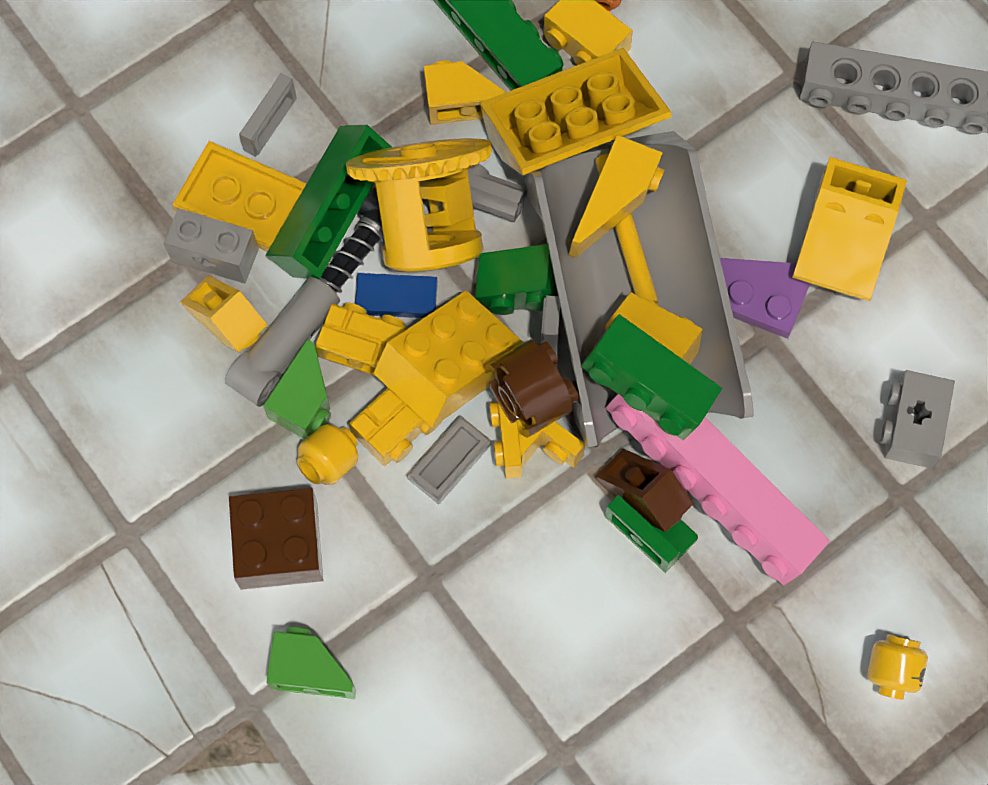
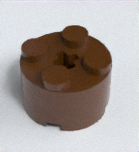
M528 340L485 365V373L493 371L495 379L490 381L489 385L499 406L511 423L519 420L525 428L519 432L526 438L571 413L573 410L572 403L579 400L578 393L572 382L568 378L563 379L555 364L558 363V358L553 348L546 341L538 345L535 341Z

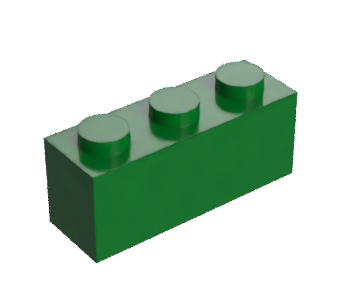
M620 314L607 327L580 366L589 373L595 382L611 388L622 396L630 407L643 411L657 421L666 433L678 436L683 441L701 424L723 389Z

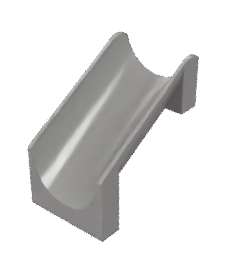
M675 131L630 138L632 141L663 152L658 167L665 169L657 191L648 190L643 204L632 212L659 301L658 306L679 317L691 320L696 326L703 329L699 352L690 365L723 388L708 412L735 416L739 419L753 417L751 389L744 366L696 150ZM614 141L607 142L523 175L524 184L527 188L526 196L544 225L576 381L571 382L579 396V400L572 403L573 416L587 448L598 447L606 435L619 428L614 422L612 415L605 409L618 393L608 386L595 382L589 373L580 366L604 333L607 322L629 293L635 294L615 227L577 258L570 256L569 252L572 240L600 176L595 159L603 154L610 153Z

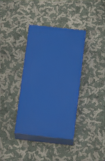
M358 273L355 304L363 307L367 311V315L370 316L391 315L394 317L425 318L436 310L438 278L432 276Z

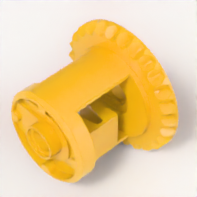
M460 138L413 143L373 151L354 157L346 162L347 174L354 180H368L376 183L386 246L382 247L384 264L395 271L435 270L471 261L483 252L482 233L476 230L468 169L472 165H478L479 162H485L486 159H489L492 154L491 141L478 138ZM422 199L429 200L430 214L424 215ZM426 227H433V231L427 232Z

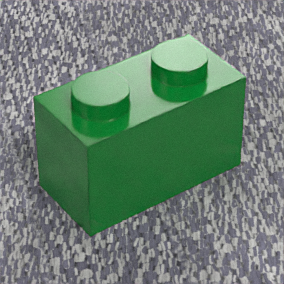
M548 244L486 252L479 255L475 298L490 308L492 313L510 315L514 313V310L527 308L543 311L546 295L558 296Z

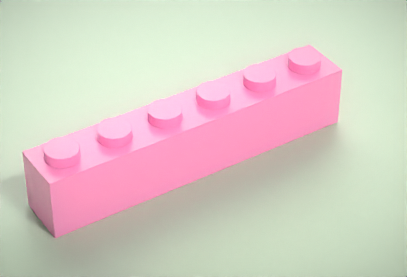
M619 394L605 408L612 415L614 422L623 430L628 431L642 445L644 452L650 458L659 461L663 466L671 469L684 490H688L701 503L704 512L712 519L718 520L732 534L735 543L741 548L748 550L762 564L765 573L771 578L778 580L783 586L801 575L829 544L830 540L706 417L683 441L678 436L666 433L657 421L643 411L630 407Z

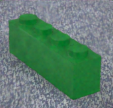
M433 0L510 91L563 70L564 64L559 53L553 47L547 48L540 40L537 28L531 21H524L520 17L512 0Z
M369 125L340 126L265 256L293 278L314 277L320 279L374 182L368 180H354L347 174L346 162L354 157L391 148L392 146Z

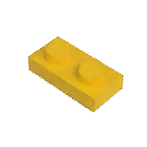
M498 402L490 403L492 427H500L501 441L494 442L496 467L504 466L506 479L522 477L517 421L511 423Z

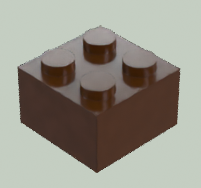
M313 488L229 496L234 579L240 590L324 581L318 503Z

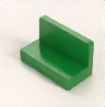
M619 495L606 508L605 518L664 573L698 539V535L681 519L667 532L653 527Z

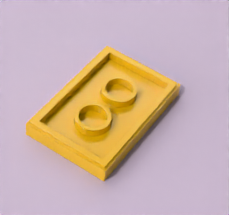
M208 141L174 200L172 207L174 211L180 208L253 230L258 248L268 252L307 183Z

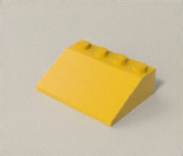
M624 48L480 102L488 139L501 160L522 175L615 140L617 135L625 136L672 117L671 110Z

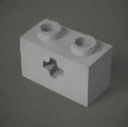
M180 208L176 211L164 241L171 262L244 284L247 281L259 250L253 230Z
M906 370L899 383L892 382L887 403L889 406L894 407L892 419L885 420L880 443L887 444L884 458L930 469L935 467L942 457L955 380ZM911 413L917 414V421L920 424L913 423L914 416Z

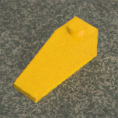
M616 136L572 240L570 256L577 258L643 204L648 190L657 191L665 169L658 167L663 152L625 137Z

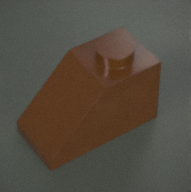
M622 449L595 476L615 497L618 495L622 497L647 522L663 532H667L673 525L678 523L683 514L694 504L671 469L626 449Z

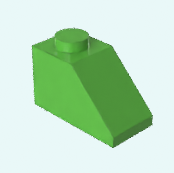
M308 339L263 405L268 419L303 439H306L321 425L328 424L331 418V412H329L331 408L315 344Z
M286 627L285 633L274 631L266 681L271 690L355 699L356 689L354 684L318 637L311 636V630L300 627Z

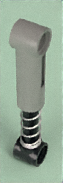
M376 187L368 194L360 208L359 217L361 220L355 226L356 232L352 237L344 239V247L340 251H335L334 259L328 264L321 278L308 277L253 348L241 354L230 367L225 378V384L258 407L265 404L306 340H311L325 322L331 305H338L340 303L337 292L342 293L341 287L349 278L353 279L352 273L359 265H364L363 260L370 251L375 252L373 248L375 244L383 242L384 234Z

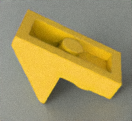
M517 420L522 467L541 444L545 446L543 450L552 460L559 464L566 462L573 468L584 456L585 443L557 422L526 438L519 432L525 427Z

